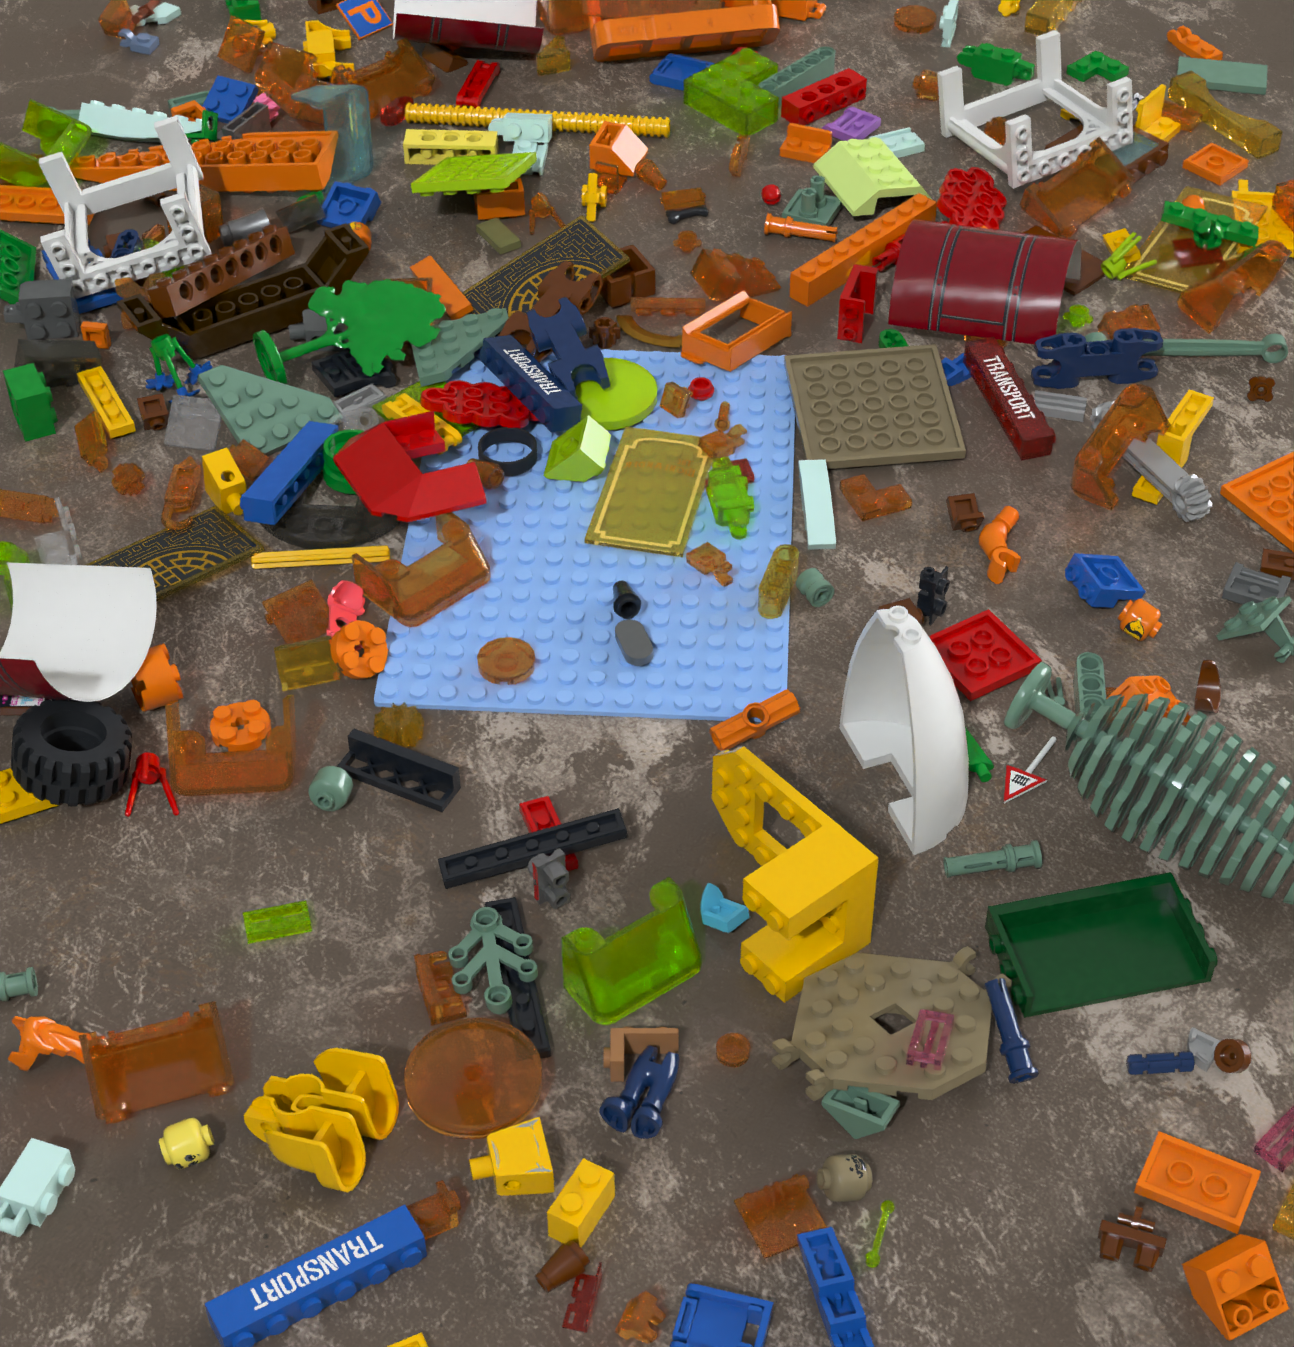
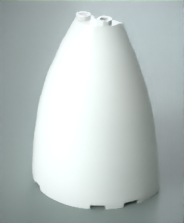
M902 606L877 610L863 629L849 663L839 728L863 769L892 762L912 797L889 803L888 812L912 854L916 855L944 841L947 833L954 826L959 825L965 813L968 799L969 758L964 714L952 676L936 646L920 623L913 616L909 615L908 610Z

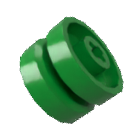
M350 429L338 431L324 441L323 459L325 462L323 478L326 485L335 491L344 494H356L335 465L333 457L350 438L364 432L363 430Z

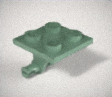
M1272 596L1259 603H1254V601L1247 602L1239 607V613L1235 617L1224 623V628L1216 637L1218 640H1224L1264 631L1280 647L1278 652L1274 654L1275 658L1278 657L1276 661L1284 663L1290 655H1294V634L1292 637L1290 636L1279 614L1292 599L1290 596L1281 598Z

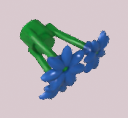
M169 334L153 339L150 342L151 347L149 349L153 355L156 374L155 379L146 380L148 385L145 387L147 389L155 388L159 391L163 386L172 388L175 383L178 397L168 401L170 404H175L197 395L200 389L188 393L186 387L182 386L171 358L176 355L174 352L176 349L190 366L189 370L191 372L187 374L189 378L184 383H191L192 385L198 382V374L213 368L210 365V361H207L203 366L194 363L181 348L176 337L171 338ZM159 357L161 361H166L171 374L165 376V373L162 372Z

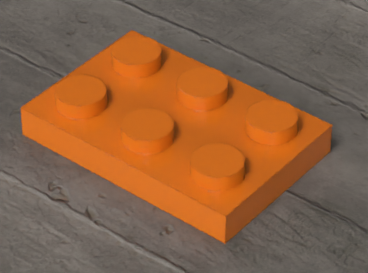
M1159 1131L1136 1183L1134 1193L1238 1234L1261 1171Z

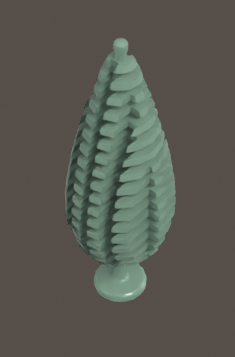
M1040 662L1031 671L1015 695L1006 713L1004 725L1010 729H1017L1034 710L1067 730L1065 751L1070 748L1073 740L1075 742L1078 737L1082 739L1077 742L1068 761L1070 777L1075 779L1080 774L1083 766L1085 767L1077 786L1082 801H1084L1085 797L1088 799L1098 785L1094 793L1095 797L1090 805V810L1096 817H1099L1100 813L1103 814L1110 806L1111 812L1104 824L1105 827L1114 832L1116 827L1119 828L1124 823L1129 814L1127 819L1129 822L1121 838L1132 843L1133 839H1137L1142 833L1145 825H1148L1146 828L1147 834L1139 848L1147 853H1150L1152 848L1155 849L1163 835H1166L1169 831L1165 839L1166 843L1158 857L1169 862L1191 835L1198 820L1202 818L1178 864V867L1189 870L1190 866L1192 867L1200 854L1204 852L1211 842L1218 827L1224 822L1220 833L1204 859L1205 861L1198 875L1208 879L1227 855L1236 837L1243 833V837L1225 866L1219 883L1229 886L1251 856L1257 843L1260 842L1263 844V847L1247 872L1240 890L1252 891L1277 852L1283 857L1261 894L1262 897L1273 898L1294 866V840L1292 843L1286 840L1294 826V799L1281 816L1274 831L1268 829L1293 783L1286 774L1279 780L1274 790L1271 791L1256 818L1252 819L1251 815L1269 786L1277 766L1268 760L1247 787L1239 804L1237 803L1233 807L1243 786L1253 772L1252 769L1260 753L1253 747L1250 750L1248 749L1229 774L1222 790L1218 791L1225 776L1236 760L1235 757L1243 743V739L1234 733L1233 737L1226 741L1222 750H1219L1215 756L1219 748L1218 744L1226 730L1224 725L1216 722L1215 725L1213 724L1208 729L1204 738H1201L1200 734L1209 716L1198 711L1197 715L1194 714L1189 719L1186 727H1183L1182 723L1191 707L1190 705L1179 702L1178 705L1176 704L1169 711L1166 718L1163 715L1170 703V699L1164 697L1155 698L1149 704L1147 711H1143L1148 701V694L1134 695L1121 710L1124 696L1121 697L1122 694L1110 696L1105 700L1104 705L1100 706L1092 719L1088 721L1095 703L1076 714L1044 695L1052 675L1051 666L1045 662ZM1211 762L1206 774L1203 776L1206 767ZM1180 810H1182V812H1181L1180 816L1178 817L1176 823L1173 825V823L1175 822V820H1176V818H1177V816H1178ZM1294 882L1283 900L1284 903L1294 904Z

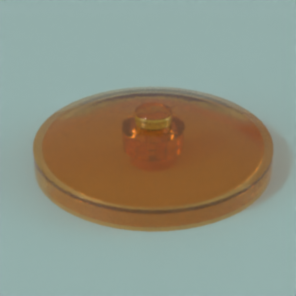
M466 1018L452 1021L428 1033L412 1050L404 1072L406 1097L414 1114L432 1130L459 1139L486 1138L491 1133L519 1124L535 1107L543 1084L541 1059L531 1040L520 1030L507 1023L488 1018Z

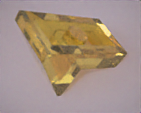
M557 35L537 55V75H549L566 72L571 69L570 51L565 46V37Z

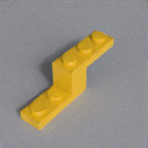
M1190 389L1159 431L1156 444L1181 468L1188 460L1192 435L1211 409L1214 397ZM1143 475L1139 478L1132 491L1133 497L1156 505L1163 497V494Z

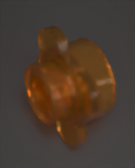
M682 231L678 234V239L673 241V245L680 247L683 252H691L695 247H700L702 241L697 239L695 232Z

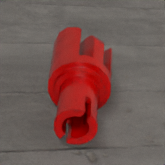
M905 233L889 242L885 246L884 252L873 257V266L881 262L876 267L878 271L884 270L892 263L897 265L901 249L900 242L903 241Z

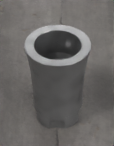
M262 207L248 215L228 221L227 224L220 225L218 228L224 247H233V242L240 239H248V234L258 231L263 232L262 227L270 225Z

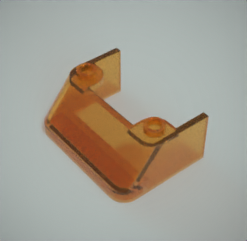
M452 512L435 516L437 539L443 545L409 566H405L397 560L389 559L374 567L357 553L352 555L355 584L363 588V595L404 626L415 627L421 625L486 584L491 578L490 565L469 525Z
M287 695L283 699L284 725L275 726L267 733L266 750L206 753V742L201 733L195 730L180 729L179 700L171 701L165 705L170 784L177 794L195 796L283 791L292 784L295 776L296 757L294 695Z

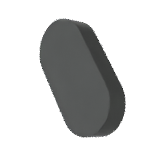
M631 619L619 622L615 627V639L626 662L634 666H643L651 662L653 659V646L643 625Z

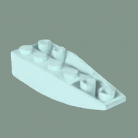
M91 100L90 104H81L77 130L85 134L106 138L155 143L161 141L154 128V122L169 117L162 112L154 111L153 115L146 114V110L140 108H133L130 111L121 105L112 104L111 107L104 106L102 102ZM175 115L178 116L185 133L202 132V119H196L195 122L188 121V118L185 116ZM207 121L208 128L211 130L212 126L209 125L210 122Z

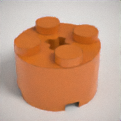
M164 643L149 648L142 666L131 680L133 695L140 709L144 712L184 698L181 687L177 682L181 680L179 671L175 664H169L170 656Z

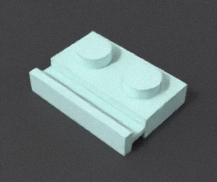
M950 0L948 5H944L943 16L940 18L939 29H943L941 47L950 48L957 25L959 0Z
M910 127L871 136L880 138L897 158L924 152L925 143L915 132H911Z
M528 140L515 141L512 153L536 152L537 162L530 169H527L526 173L521 175H532L533 172H539V175H543L548 153V143L538 145V142H530Z

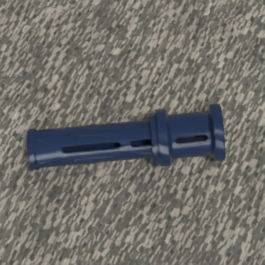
M1000 978L999 983L998 979L986 982L984 986L1002 1040L999 1050L1001 1055L1005 1056L1010 1071L1008 1080L1013 1084L1031 1080L1037 1077L1039 1072L1032 1065L1028 1052L1030 1043L1026 1038L1022 1037L1006 986L1005 978Z

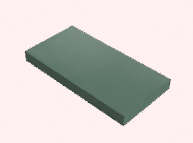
M1179 56L1176 86L1265 95L1268 65Z

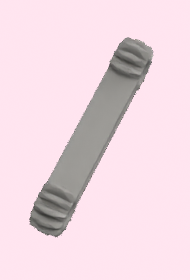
M1115 400L1107 401L1092 409L1090 420L1092 421L1091 427L1095 432L1094 436H1097L1099 442L1106 447L1112 446L1172 503V510L1177 512L1179 518L1188 522L1201 519L1210 513V508L1212 507L1210 497L1212 495L1207 490L1208 486L1204 485L1203 479L1201 477L1198 478L1195 474L1189 475L1128 418V412L1124 411L1122 404H1118Z

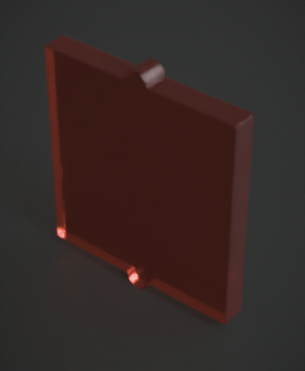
M1193 238L1172 240L1174 257H1177L1180 268L1221 264L1224 261L1221 254V246L1213 250H1206L1207 244H1203L1201 249L1195 244Z

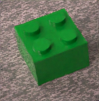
M34 363L3 370L12 412L25 442L56 434L54 423L58 422L54 407H51L53 397L49 386L46 385L43 372H37Z

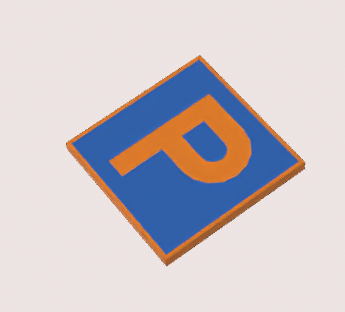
M344 0L335 5L359 40L393 26V22L378 0Z

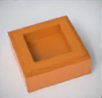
M83 321L80 327L84 346L109 349L111 340L108 325L106 323Z

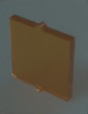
M701 187L661 192L660 203L663 204L664 210L705 205L706 194L702 192Z

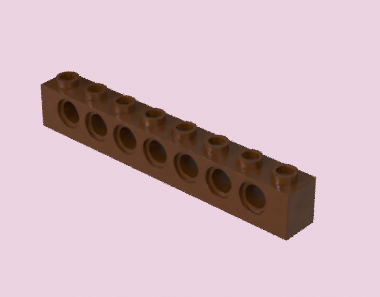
M276 224L262 227L263 232L258 231L248 234V239L245 238L233 242V247H223L218 250L219 254L207 255L203 257V262L191 263L187 265L188 269L173 272V277L157 280V285L148 289L154 311L160 318L178 316L294 255L295 251L287 226L276 227Z

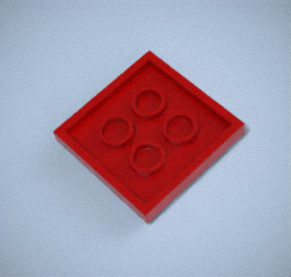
M989 609L929 636L949 670L954 685L970 701L1030 674L1042 662Z

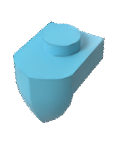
M707 883L700 902L703 924L730 933L750 918L749 910L745 905L723 898L722 892L717 886Z

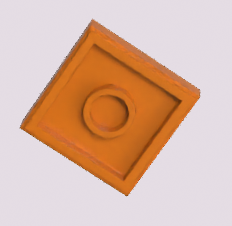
M1210 143L1185 159L1182 168L1221 186L1248 168L1249 160L1214 143Z

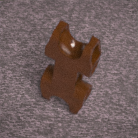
M564 261L550 271L538 287V297L540 299L531 309H535L539 316L551 317L560 311L558 299L567 297L577 307L582 316L594 305L603 286L601 274L593 272L583 280L573 281L576 273L573 266L574 263ZM515 311L506 321L499 336L512 335L521 345H527L525 349L539 363L553 352L551 348L540 353L538 352L533 342L527 314L522 311Z

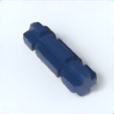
M1190 1051L1178 1052V1055H1174V1052L1146 1054V1057H1142V1054H1131L1127 1056L1126 1061L1127 1071L1130 1075L1143 1074V1071H1146L1147 1074L1175 1073V1069H1178L1179 1072H1191L1194 1070L1195 1065L1193 1053Z

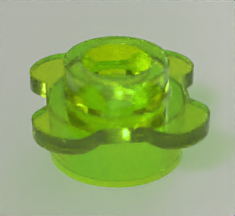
M1073 305L1069 308V312L1063 314V318L1069 320L1073 327H1082L1085 323L1093 322V317L1089 315V309L1084 305Z

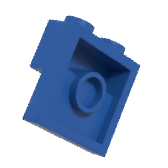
M335 181L315 219L319 225L331 228L350 222L365 224L367 220H373L381 201L377 191L371 188H361L348 182L341 183Z
M1074 553L1065 569L1066 579L1072 581L1073 585L1078 588L1080 598L1085 599L1094 608H1114L1118 599H1142L1146 592L1118 556Z

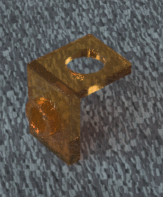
M600 161L595 163L597 188H601L602 185L607 186V193L617 195L627 182V177L619 176L618 165Z

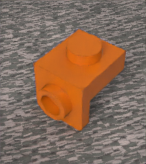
M193 100L171 108L172 117L181 115L187 117L188 121L195 122L196 119H202V111L206 110V108Z

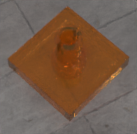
M231 15L217 56L245 72L252 73L257 56H261L264 53L259 50H265V46L262 43L265 31L237 16Z

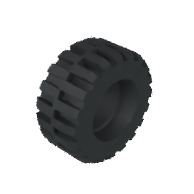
M50 699L42 701L40 706L35 704L26 713L24 712L14 726L11 750V770L13 771V776L27 793L32 792L35 798L41 801L44 799L49 800L51 804L60 805V803L68 804V806L77 807L78 804L85 803V806L92 805L96 800L102 802L118 792L128 779L133 742L132 732L120 714L116 715V712L108 706L102 707L100 702L58 699L57 701H51Z

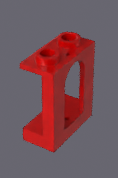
M853 265L840 296L837 339L862 343L864 313L873 315L875 311L878 268Z

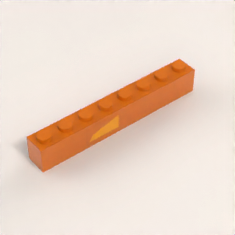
M918 193L790 272L789 297L809 307L845 284L854 264L872 267L873 257L884 252L885 246L889 242L904 234L912 220L935 222L936 202Z

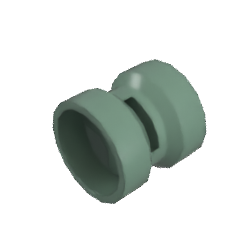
M816 568L805 570L796 580L797 589L801 594L806 595V599L814 607L824 606L834 595L833 586L829 581L824 580L822 573Z

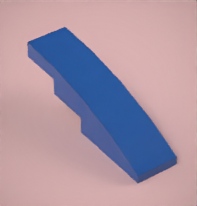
M827 1227L797 1234L807 1275L831 1346L874 1347L866 1328V1315L854 1290V1277L833 1228Z

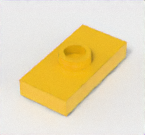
M1124 228L1102 235L1103 242L1111 255L1130 234ZM1135 245L1123 258L1126 263H1131L1141 259V252Z

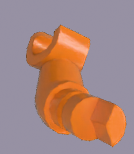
M1005 506L992 523L984 526L979 535V545L990 560L987 576L995 584L1003 582L1006 569L1011 573L1017 572L1021 557L1016 552L1008 549L1006 544L1007 534L1019 519L1018 511L1011 506Z

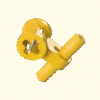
M589 173L588 185H583L582 206H587L586 220L595 222L596 204L606 207L607 186L602 185L601 188H597V174Z

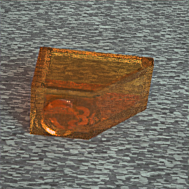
M111 0L98 18L105 35L126 39L124 36L118 35L121 29L126 28L132 32L137 25L131 20L133 13L128 0Z

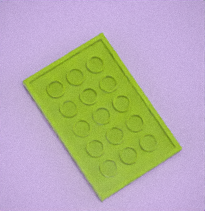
M536 152L446 157L411 183L412 193H420V196H432L434 192L443 191V195H454L460 190H466L467 194L480 193L481 189H490L492 193L503 192L504 188L509 187L512 182H515L517 178L521 177V174L526 173V170L530 169L537 162Z

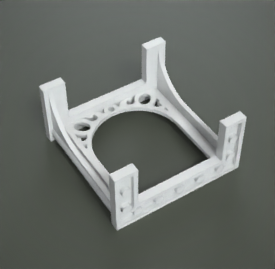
M1056 30L1036 37L1037 79L964 105L962 69L955 66L937 73L941 135L945 138L955 135L1007 174L1008 185L1013 189L1133 143L1132 80L1124 77L1108 83L1107 108L1095 104L1062 81L1060 33ZM1050 99L1077 117L1084 126L1077 138L1040 151H1032L1031 118L1026 114L1005 122L1006 143L1004 146L977 128V126Z
M178 116L154 122V128L170 163L90 188L80 189L62 152L39 158V165L64 213L65 229L41 236V244L59 279L72 278L76 299L203 260V257L212 254L203 229L199 181L204 179L203 173ZM177 188V194L160 199L161 207L172 228V232L154 247L119 258H104L90 251L88 245V215Z

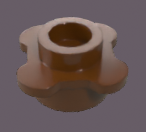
M1263 376L1250 378V391L1247 393V398L1250 401H1255L1256 399L1264 400L1265 402L1271 401L1273 399L1272 387L1275 385L1274 379Z

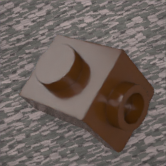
M163 393L137 398L144 430L151 429L157 431L170 425V415L166 408Z
M975 493L947 497L946 504L953 531L971 532L980 527L984 514L978 511Z

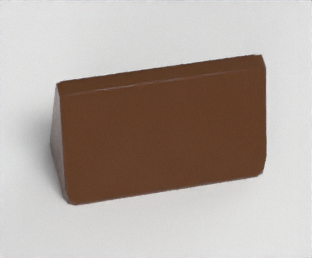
M426 43L422 53L424 59L446 73L453 72L468 64L466 59L440 44Z

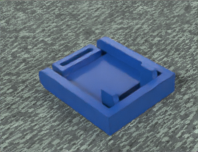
M669 53L653 70L649 80L652 84L698 94L715 73V63Z
M694 1283L687 1285L685 1292L687 1297H683L672 1334L673 1341L669 1347H752L751 1344L742 1342L747 1323L759 1325L754 1347H764L773 1313V1302Z

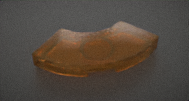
M740 134L736 141L740 142L733 147L728 169L732 176L740 177L744 160L747 159L750 135Z

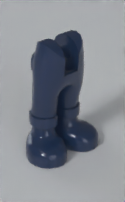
M648 1045L633 1064L620 1096H612L603 1100L599 1108L603 1120L612 1128L622 1133L627 1130L631 1122V1131L635 1137L641 1139L655 1137L663 1124L660 1116L663 1104L678 1074L679 1054L669 1051L662 1064L655 1063L658 1052L657 1047ZM650 1087L641 1107L636 1110L644 1090Z

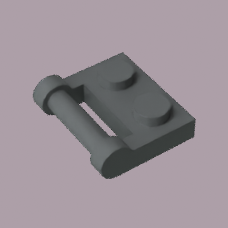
M1235 562L1223 589L1222 598L1245 604L1250 601L1259 603L1272 596L1277 598L1285 597L1291 577L1283 575L1280 578L1246 568L1244 564Z

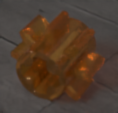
M1004 117L992 118L991 122L987 121L984 133L997 143L1005 144V122L1008 120Z
M120 463L112 470V473L115 475L112 479V485L120 494L137 495L145 487L142 483L145 474L137 464Z

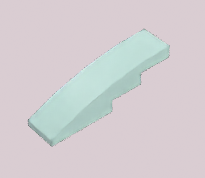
M826 459L799 460L802 511L804 512L808 550L835 549V525Z

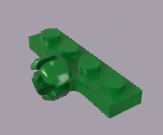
M1164 202L1161 221L1192 230L1194 232V242L1201 249L1203 244L1206 245V250L1216 249L1221 245L1222 239L1255 247L1257 243L1259 227L1251 222H1240L1226 215H1215L1201 208L1194 209L1184 206L1179 202Z

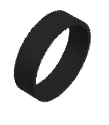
M502 427L491 430L484 434L478 442L479 463L484 470L498 476H515L525 473L537 461L536 439L531 433L521 428ZM505 441L519 442L527 445L532 450L526 457L512 462L495 461L483 454L488 447Z

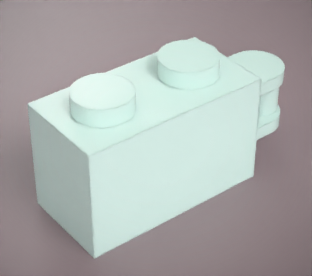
M507 113L503 118L493 119L488 126V130L497 131V135H503V141L519 142L521 140H528L530 142L548 143L552 138V114Z
M34 1138L30 1139L0 1187V1231L20 1237L28 1224L40 1227L46 1216L53 1213L59 1195L64 1187L72 1182L75 1175V1166L69 1149Z

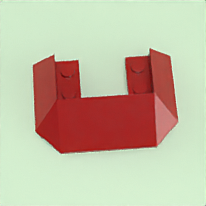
M434 411L382 422L350 438L333 457L335 465L373 516L383 517L384 513L396 515L398 521L408 523L487 504L475 462L422 474L412 461L414 458L445 451V441L435 430Z

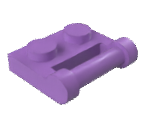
M848 107L842 116L832 123H827L822 129L832 131V137L843 141H849L850 139L863 140L880 127L881 118L855 107Z

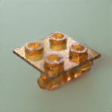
M312 579L262 602L267 611V614L264 615L269 625L273 623L290 650L325 634L326 629L328 630L329 607Z
M794 1174L788 1180L780 1183L775 1181L772 1186L765 1185L762 1190L751 1194L749 1192L744 1193L743 1197L734 1200V1204L764 1259L799 1246L797 1234L827 1228L806 1191L810 1186L805 1175L799 1176Z

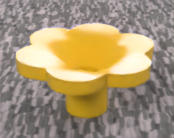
M1001 0L998 11L1004 17H1008L1011 13H1015L1020 9L1019 3L1021 0Z

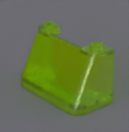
M670 877L658 882L650 890V903L656 910L604 939L596 930L586 927L576 929L561 938L564 989L590 1018L598 1024L610 1025L695 976L702 967L701 951L682 890Z

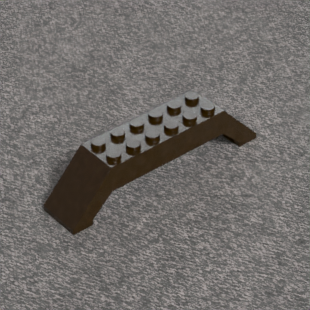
M347 223L324 230L325 236L305 263L225 290L178 316L160 318L154 311L152 303L146 301L141 293L117 301V306L138 333L152 340L164 334H169L171 338L176 337L179 345L190 359L196 360L221 350H227L232 346L253 340V334L258 331L265 330L268 334H272L277 330L289 327V325L303 322L302 311L309 309L308 303L315 290L322 286L334 287L335 295H339L342 291L343 283L347 280L351 281L368 255L369 247Z

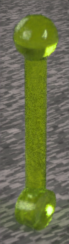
M885 1200L881 1204L882 1216L871 1252L866 1254L865 1263L870 1268H875L880 1263L878 1252L889 1214L893 1213L895 1209L894 1203L890 1200Z

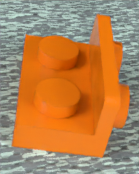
M789 123L787 126V137L780 147L779 156L815 163L831 149L832 131Z

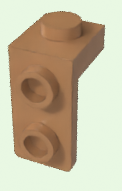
M611 1028L610 1047H604V1068H610L611 1082H624L625 1054H641L648 1045L657 1047V1054H667L669 1051L677 1054L679 1051L678 1028Z

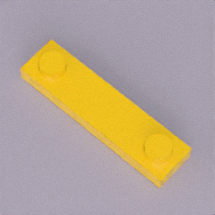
M102 366L77 373L78 381L110 439L136 431L132 418Z

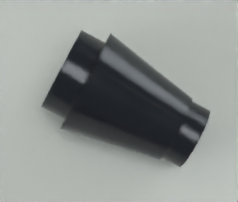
M626 581L616 582L613 585L614 612L625 619L635 617L641 608L640 598Z

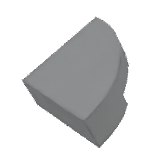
M1192 1027L1187 1041V1050L1193 1053L1195 1064L1207 1072L1214 1061V1051L1220 1040Z

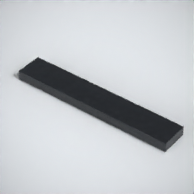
M617 808L439 858L438 863L445 889L526 867L529 861L540 853L551 856L556 849L560 848L565 855L628 838V834L620 809Z
M516 897L484 902L485 907H491L501 915L503 925L520 934H524ZM495 936L497 945L516 954L513 944ZM523 943V944H520L519 946L524 947V946H526L527 944H526V943ZM529 955L519 956L523 959H530ZM499 962L502 982L509 987L512 996V1005L507 1014L518 1063L551 1057V1048L535 980L524 982L520 980L518 971ZM526 969L523 972H530L532 969Z

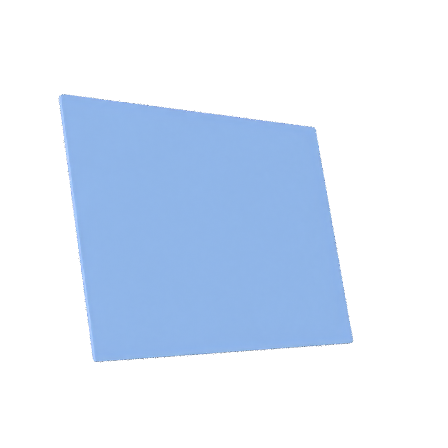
M479 348L474 353V359L463 368L457 366L452 370L453 376L447 381L437 383L436 388H443L450 381H466L471 384L489 382L499 387L505 385L481 362ZM601 350L604 358L628 360L649 371L657 384V403L654 410L639 423L622 429L606 430L611 434V439L609 443L610 449L605 460V469L600 475L593 476L586 482L547 479L544 476L552 441L566 431L551 433L540 421H529L528 425L521 429L528 431L536 439L537 461L535 465L527 472L519 475L498 476L487 472L481 467L478 457V442L487 432L502 428L503 426L482 427L472 422L467 424L452 423L443 418L442 413L434 412L435 415L459 431L462 436V443L455 447H448V451L441 455L435 453L422 456L419 470L424 474L475 462L487 504L409 522L385 640L388 649L387 661L383 671L378 674L374 705L391 708L725 721L743 712L748 704L760 703L786 690L788 677L795 412L784 367V356L787 355L771 356L758 354L729 372L707 362L697 364L681 357V352ZM552 352L551 355L540 362L549 373L548 363L557 360L554 353ZM698 377L709 379L714 387L713 396L704 401H698L688 394V387L691 381ZM660 440L687 444L702 451V458H708L680 547L672 546V549L668 550L600 540V535H594L625 447L632 448L634 443L638 441ZM505 441L488 447L483 454L495 461L512 462L526 457L532 450L525 444ZM654 442L640 443L635 451L628 450L599 533H606L605 538L667 547L669 543L676 544L703 460L697 459L698 452L684 446ZM627 464H632L630 470L628 468L624 470ZM646 464L644 470L639 469V465ZM648 464H650V466L653 464L652 470H650V468L647 469ZM657 465H661V471L660 469H654L657 467ZM678 469L684 470V474H683V475H677V472H678V474H682V471H681V470H678ZM690 470H692V473L693 471H695L696 475H694L693 479H691L692 474L690 478H688ZM618 581H626L641 600L639 613L630 619L636 620L643 625L653 646V659L643 666H634L626 662L615 639L616 625L623 620H628L618 616L613 609V585ZM756 717L748 719L750 722H762Z

